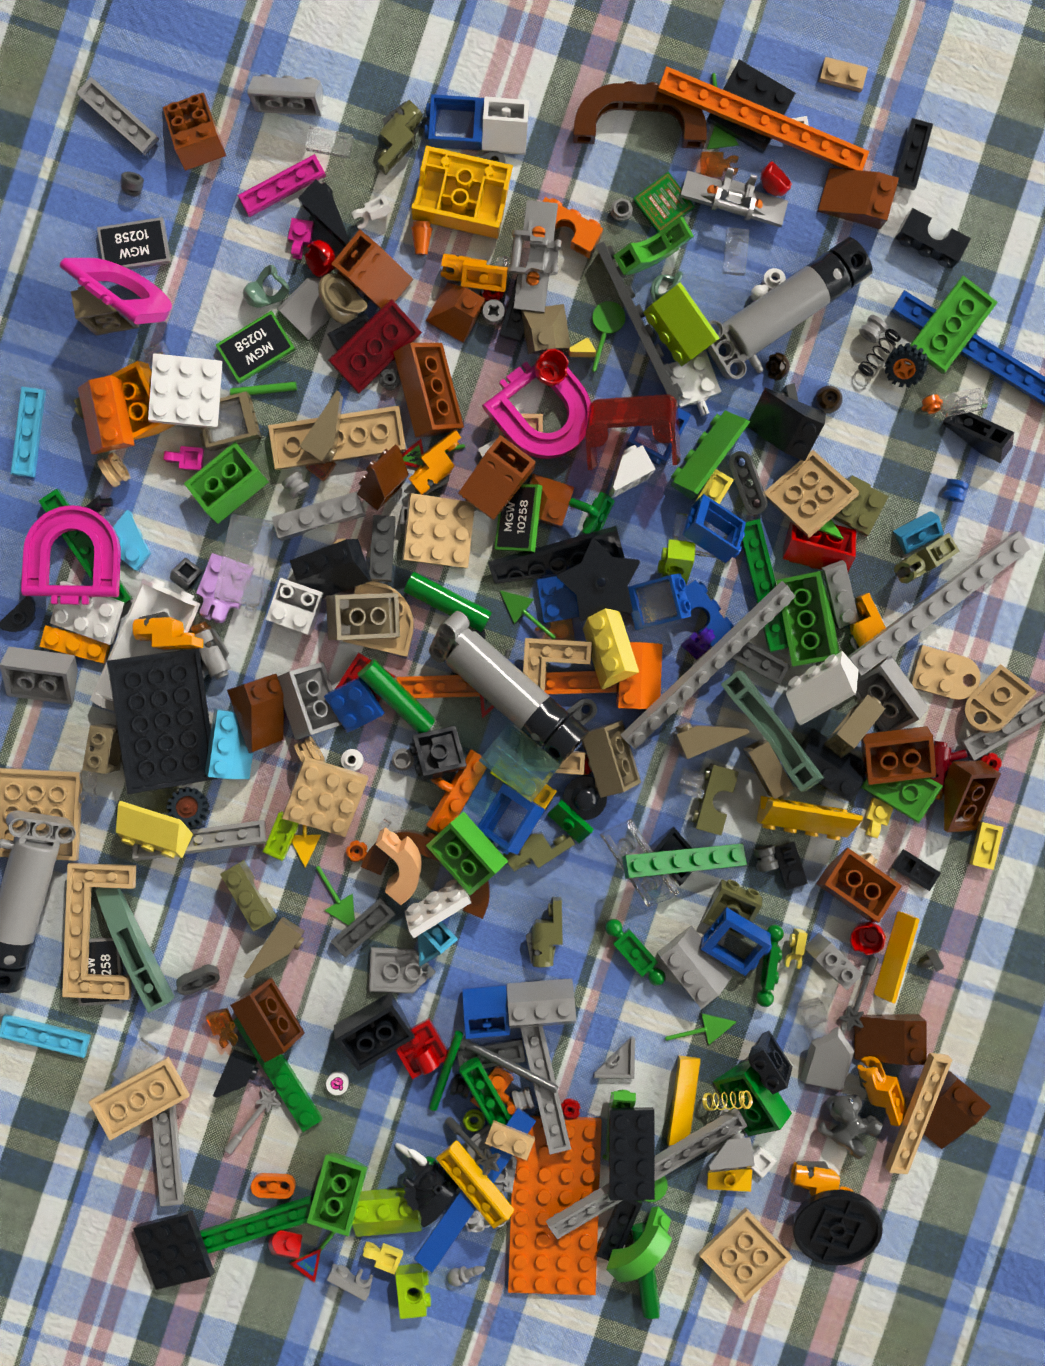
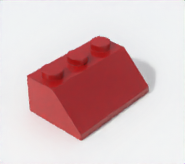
M790 521L783 547V559L822 570V567L843 560L849 572L856 558V530L835 524L844 538L843 540L820 530L808 538Z

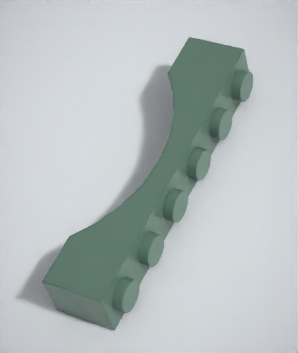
M737 671L721 683L731 699L769 742L786 772L801 792L808 791L824 779L823 775L745 672Z

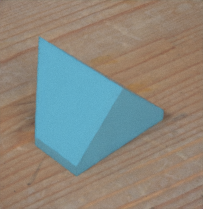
M442 921L418 935L419 967L442 954L458 940Z

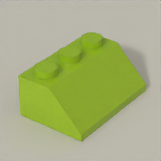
M681 282L643 312L647 322L653 326L660 340L668 347L673 359L681 367L720 339Z
M405 1187L361 1191L352 1224L356 1237L422 1231L419 1211H412L411 1207L407 1206L406 1199L404 1198Z

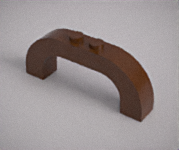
M627 81L625 83L601 86L592 91L582 101L575 116L573 143L595 144L598 120L602 115L613 110L664 112L672 115L677 119L682 129V148L703 149L707 139V125L702 109L657 91L658 83L637 84L633 81Z
M408 829L393 831L401 841L408 836L415 843L420 854L440 862L426 847L437 834L428 832L427 835ZM375 842L367 852L361 867L382 875L390 856L381 850ZM489 880L472 895H469L471 903L465 906L463 911L483 919L490 898Z

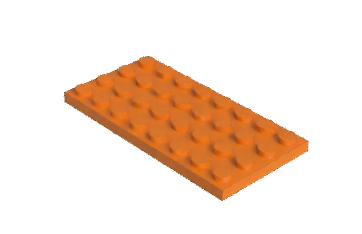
M531 1116L536 1122L528 1133L535 1137L527 1161L515 1156L517 1163L513 1191L511 1193V1206L514 1208V1212L511 1215L508 1293L596 1295L597 1256L595 1253L598 1240V1216L559 1239L549 1229L546 1220L599 1189L602 1120L595 1117L564 1119L571 1149L550 1155L541 1116Z

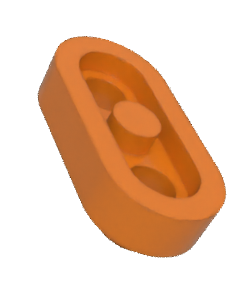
M259 1173L251 1183V1191L258 1198L287 1199L292 1196L296 1188V1181L289 1174ZM260 1181L266 1182L267 1186H261ZM287 1182L289 1186L283 1187L281 1183Z

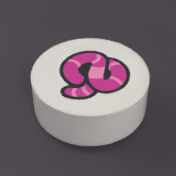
M341 1071L331 1073L326 1082L327 1090L333 1095L343 1094L349 1085L348 1076Z

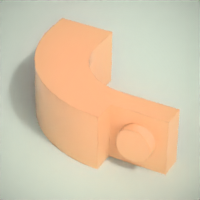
M385 827L379 832L376 845L389 855L399 867V870L388 879L385 893L402 905L414 894L417 888L422 867L421 855L415 843L408 836L401 841L394 832L389 831Z

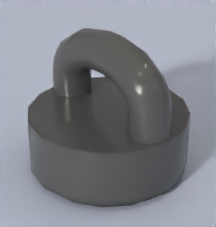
M134 172L122 173L120 180L122 190L130 196H139L143 188L144 179Z
M935 949L927 951L928 960L924 961L921 967L933 966L936 972L944 969V965Z

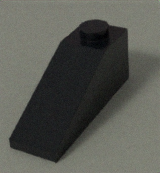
M315 179L298 197L300 205L346 247L350 241L333 198V190L325 182L321 184Z
M956 405L943 420L945 426L976 451L999 463L1003 461L1013 447L1015 432Z

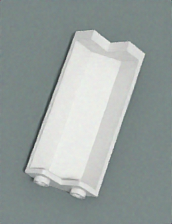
M153 578L151 582L143 579L108 660L181 650H161L152 647V642L136 640L133 635V622L142 616L167 612L170 617L183 622L184 633H188L200 603L193 600L194 595L181 591V594L165 588L166 583ZM106 662L90 700L99 707L114 711Z

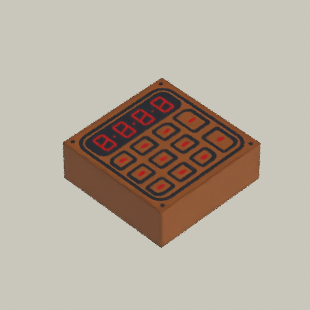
M332 461L325 464L307 465L305 468L324 482L337 464Z

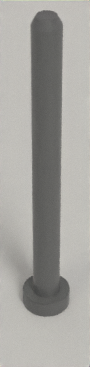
M464 1036L459 1046L460 1050L464 1051L466 1048L552 1093L557 1092V1084L466 1039V1036Z

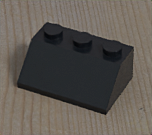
M346 539L290 560L296 582L323 592L322 599L372 581L358 539Z
M812 728L802 743L801 748L824 777L818 784L841 799L851 802L862 785L865 776L864 761L851 752L840 758L824 745L828 738Z
M391 992L334 1025L335 1041L358 1072L415 1038L402 1008Z

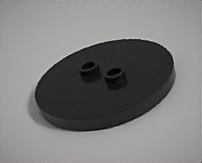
M828 1190L811 1196L799 1206L792 1222L793 1235L798 1248L810 1259L826 1265H847L864 1259L878 1246L883 1231L880 1214L875 1205L866 1197L848 1190Z

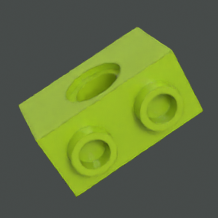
M669 539L667 547L662 548L657 573H661V577L681 573L687 585L695 559V543Z
M419 1263L399 1265L395 1276L400 1319L427 1316V1308L431 1307V1295L426 1293V1285H429L428 1271H424V1267ZM416 1288L419 1292L412 1293L409 1289Z

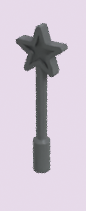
M873 955L870 956L865 969L866 975L854 1008L852 1009L851 1006H848L847 1015L839 1017L847 1022V1031H850L854 1025L860 1028L864 1027L860 1021L864 1011H858L871 975L874 974L879 960L878 957Z
M448 1117L445 1120V1124L482 1158L477 1160V1163L483 1165L482 1174L488 1176L491 1169L499 1172L500 1169L496 1162L501 1155L499 1153L492 1154L490 1149L486 1148L483 1152L462 1131V1127L452 1117Z

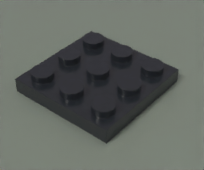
M740 59L723 90L782 115L785 114L796 94ZM712 113L706 119L707 122L762 154L771 140L767 136Z
M192 1210L140 1223L133 1228L155 1290L208 1278L215 1273Z

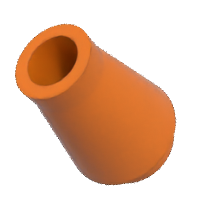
M413 221L411 232L416 255H428L433 230L431 222Z

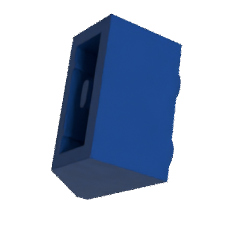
M506 985L464 988L463 1010L466 1039L510 1035Z

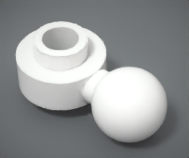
M777 268L769 269L763 277V285H756L752 288L750 293L751 299L756 301L785 281L786 277L783 271ZM771 277H777L778 280L775 281Z
M349 749L343 753L341 763L345 769L355 772L363 766L364 757L358 750ZM355 756L356 761L354 764H349V757Z

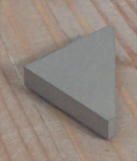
M631 1036L594 1072V1078L634 1079V1036Z

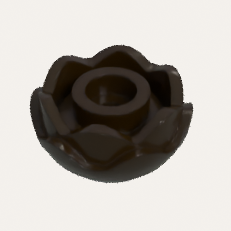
M775 352V354L769 356V361L766 363L768 377L774 379V381L783 379L789 372L790 363L784 354Z
M827 385L817 391L815 404L821 411L832 413L842 405V393L835 386Z

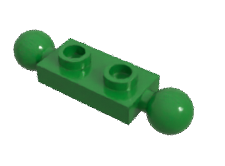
M609 920L605 925V930L608 935L617 937L613 941V945L642 977L648 973V979L652 985H662L666 980V975L663 970L654 968L658 964L656 958L629 928L623 932V927L619 920Z
M776 924L770 925L766 930L771 934L772 947L770 952L764 955L760 980L762 990L756 996L757 1003L762 1007H769L773 1004L774 996L771 990L774 991V986L779 980L777 966L782 960V950L778 942L782 940L784 931L782 927Z

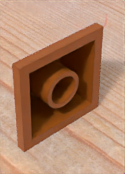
M447 282L425 321L464 343L483 311L485 298L466 287Z
M533 474L530 484L542 486L538 522L561 529L574 487Z

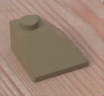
M564 304L545 306V313L521 310L528 355L543 353L547 349L566 350L571 347Z

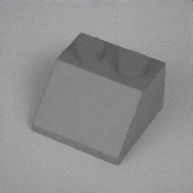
M744 1134L731 1135L728 1138L729 1140L723 1143L705 1168L706 1173L747 1169L755 1166L751 1138H744Z

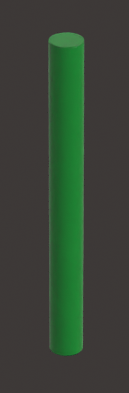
M455 1031L429 1105V1109L432 1111H437L457 1055L463 1033L460 1031Z

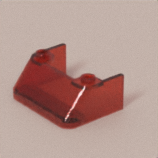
M670 394L594 400L588 408L585 435L588 470H593L598 466L597 447L603 446L607 442L608 428L651 425L653 436L658 442L672 444L673 465H678L681 457L678 403L676 398Z

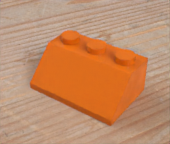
M109 375L88 380L79 386L78 393L91 454L135 446L121 379Z
M630 642L639 673L617 683L616 708L648 709L661 696L663 644Z

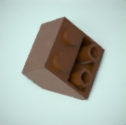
M396 444L390 450L385 449L378 457L377 462L373 460L367 466L366 471L368 473L360 480L359 485L361 487L357 495L378 511L402 488L409 473L401 451Z

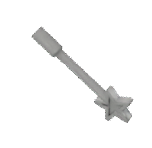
M264 1087L261 1088L262 1097L256 1101V1104L261 1105L240 1132L235 1134L224 1148L227 1153L231 1154L242 1141L243 1135L265 1108L269 1112L272 1105L281 1104V1100L275 1097L276 1089L269 1092Z

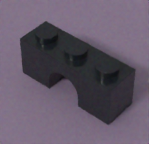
M912 208L905 216L895 239L905 247H912L918 250L920 255L937 260L939 265L953 268L960 261L971 238L953 228L945 234L942 240L932 238L928 232V225L932 217Z

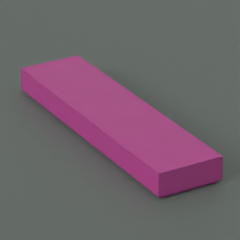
M314 154L237 196L246 213L251 217L309 186L315 179L320 180L326 177V174Z

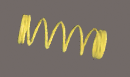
M733 1091L730 1093L731 1103L732 1093L735 1096L732 1108L726 1107L728 1097L725 1092L721 1096L724 1105L722 1109L718 1108L719 1096L716 1092L713 1095L705 1093L702 1102L707 1111L724 1110L725 1108L728 1110L733 1108L749 1109L752 1105V1096L749 1091H740L738 1096L741 1107L739 1108L735 1107L736 1095ZM745 1092L747 1093L748 1099H749V1102H748V1106H747V1107H746L745 1104H744V1102H745L744 1093H745ZM715 1094H716L717 1097H718V1104H717V1106H716L715 1100H714ZM723 1094L726 1095V1105L723 1102ZM708 1095H709L710 1098H711V1107H710V1108L708 1107L707 1101H706Z

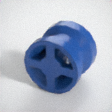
M947 479V489L943 492L942 497L953 502H964V492L968 490L969 484L957 479Z

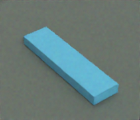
M21 387L11 466L12 475L35 478L46 391L43 389Z
M8 1014L3 1016L0 1026V1038L81 1058L86 1056L91 1037L90 1034Z

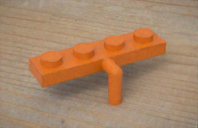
M470 750L465 758L466 769L459 770L451 784L442 778L430 780L446 791L426 824L429 828L439 833L459 816L491 760L473 750Z

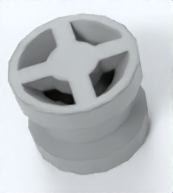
M495 299L487 301L483 306V319L491 326H497L502 323L505 317L503 304Z
M870 315L866 325H862L859 329V333L866 340L876 343L880 338L879 335L884 333L888 327L881 318L876 315Z
M300 472L290 475L282 482L283 487L290 491L289 495L292 499L302 495L310 487L307 482L302 480Z
M529 1086L524 1087L519 1092L516 1090L512 1091L516 1109L518 1107L523 1111L526 1108H535Z

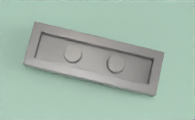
M841 560L822 567L836 626L841 628L859 621L846 563Z

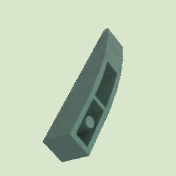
M103 887L96 889L95 892L113 941L147 1012L150 1013L168 1004L175 996L121 889Z

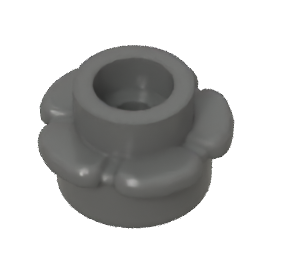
M385 369L380 374L379 383L386 390H394L401 383L398 376L399 373L395 369Z

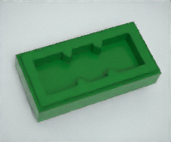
M562 800L547 814L579 844L594 830Z

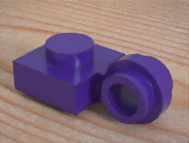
M705 627L699 634L694 631L684 640L681 646L697 660L711 647L709 643L716 636L711 628Z

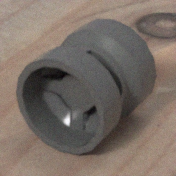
M765 845L753 849L754 856L758 858L756 863L758 872L770 871L779 867L778 861L774 857L776 852L774 845Z

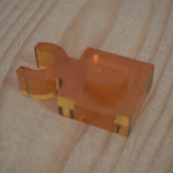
M701 152L700 174L708 177H722L723 171L726 172L728 167L732 168L730 163H737L739 157L732 155L727 159H723V152ZM733 168V175H736L738 168Z
M572 619L550 622L551 628L548 630L555 635L556 638L554 640L575 641ZM539 627L535 628L536 631L541 630ZM545 633V636L542 639H548L550 637Z
M228 1008L209 1012L205 1018L213 1036H220V1046L225 1048L229 1044L227 1040L230 1041L232 1046H235L238 1042V1037L232 1031L236 1026Z

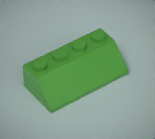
M726 410L721 416L717 413L710 422L711 430L708 433L704 431L697 440V443L700 445L695 451L691 449L683 459L687 463L682 469L678 467L672 474L673 482L671 486L692 500L700 492L750 421Z
M823 571L776 580L777 585L783 581L796 596L782 609L792 667L825 661L830 655L840 653Z

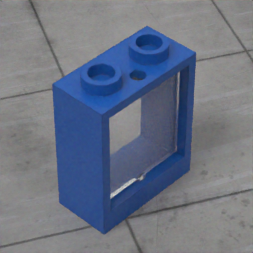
M681 573L628 587L635 630L691 617V604L686 596V584Z

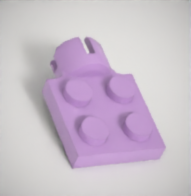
M212 553L196 592L198 596L203 597V603L199 611L201 616L208 620L214 619V622L223 623L231 608L239 610L254 573V567Z

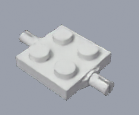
M701 352L682 367L678 362L669 364L674 374L671 376L674 384H679L683 395L680 396L683 403L679 404L678 407L697 405L701 417L708 415L710 412L705 401L709 397L720 394L721 390L707 352Z

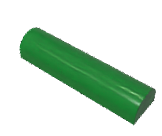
M416 572L412 573L403 591L450 616L455 611L462 612L468 618L469 626L480 632L483 631L492 614L491 611Z
M375 659L358 672V676L418 734L427 732L433 726L435 717Z
M472 1058L460 1066L459 1071L490 1127L493 1120L506 1125L511 1116L479 1058Z
M647 1222L633 1225L631 1229L633 1244L643 1234ZM654 1267L650 1272L638 1278L642 1314L647 1319H659L660 1303Z

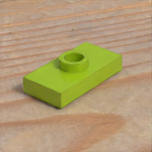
M282 811L278 813L266 842L267 844L263 849V853L280 861L285 860L299 826V823L282 819Z

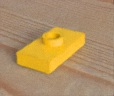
M752 1169L707 1173L706 1187L712 1190L751 1192Z

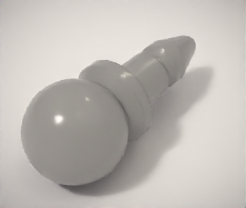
M463 1266L453 1268L449 1271L447 1280L450 1285L458 1287L462 1283H467L469 1278L480 1275L485 1271V1267L474 1266L467 1269Z

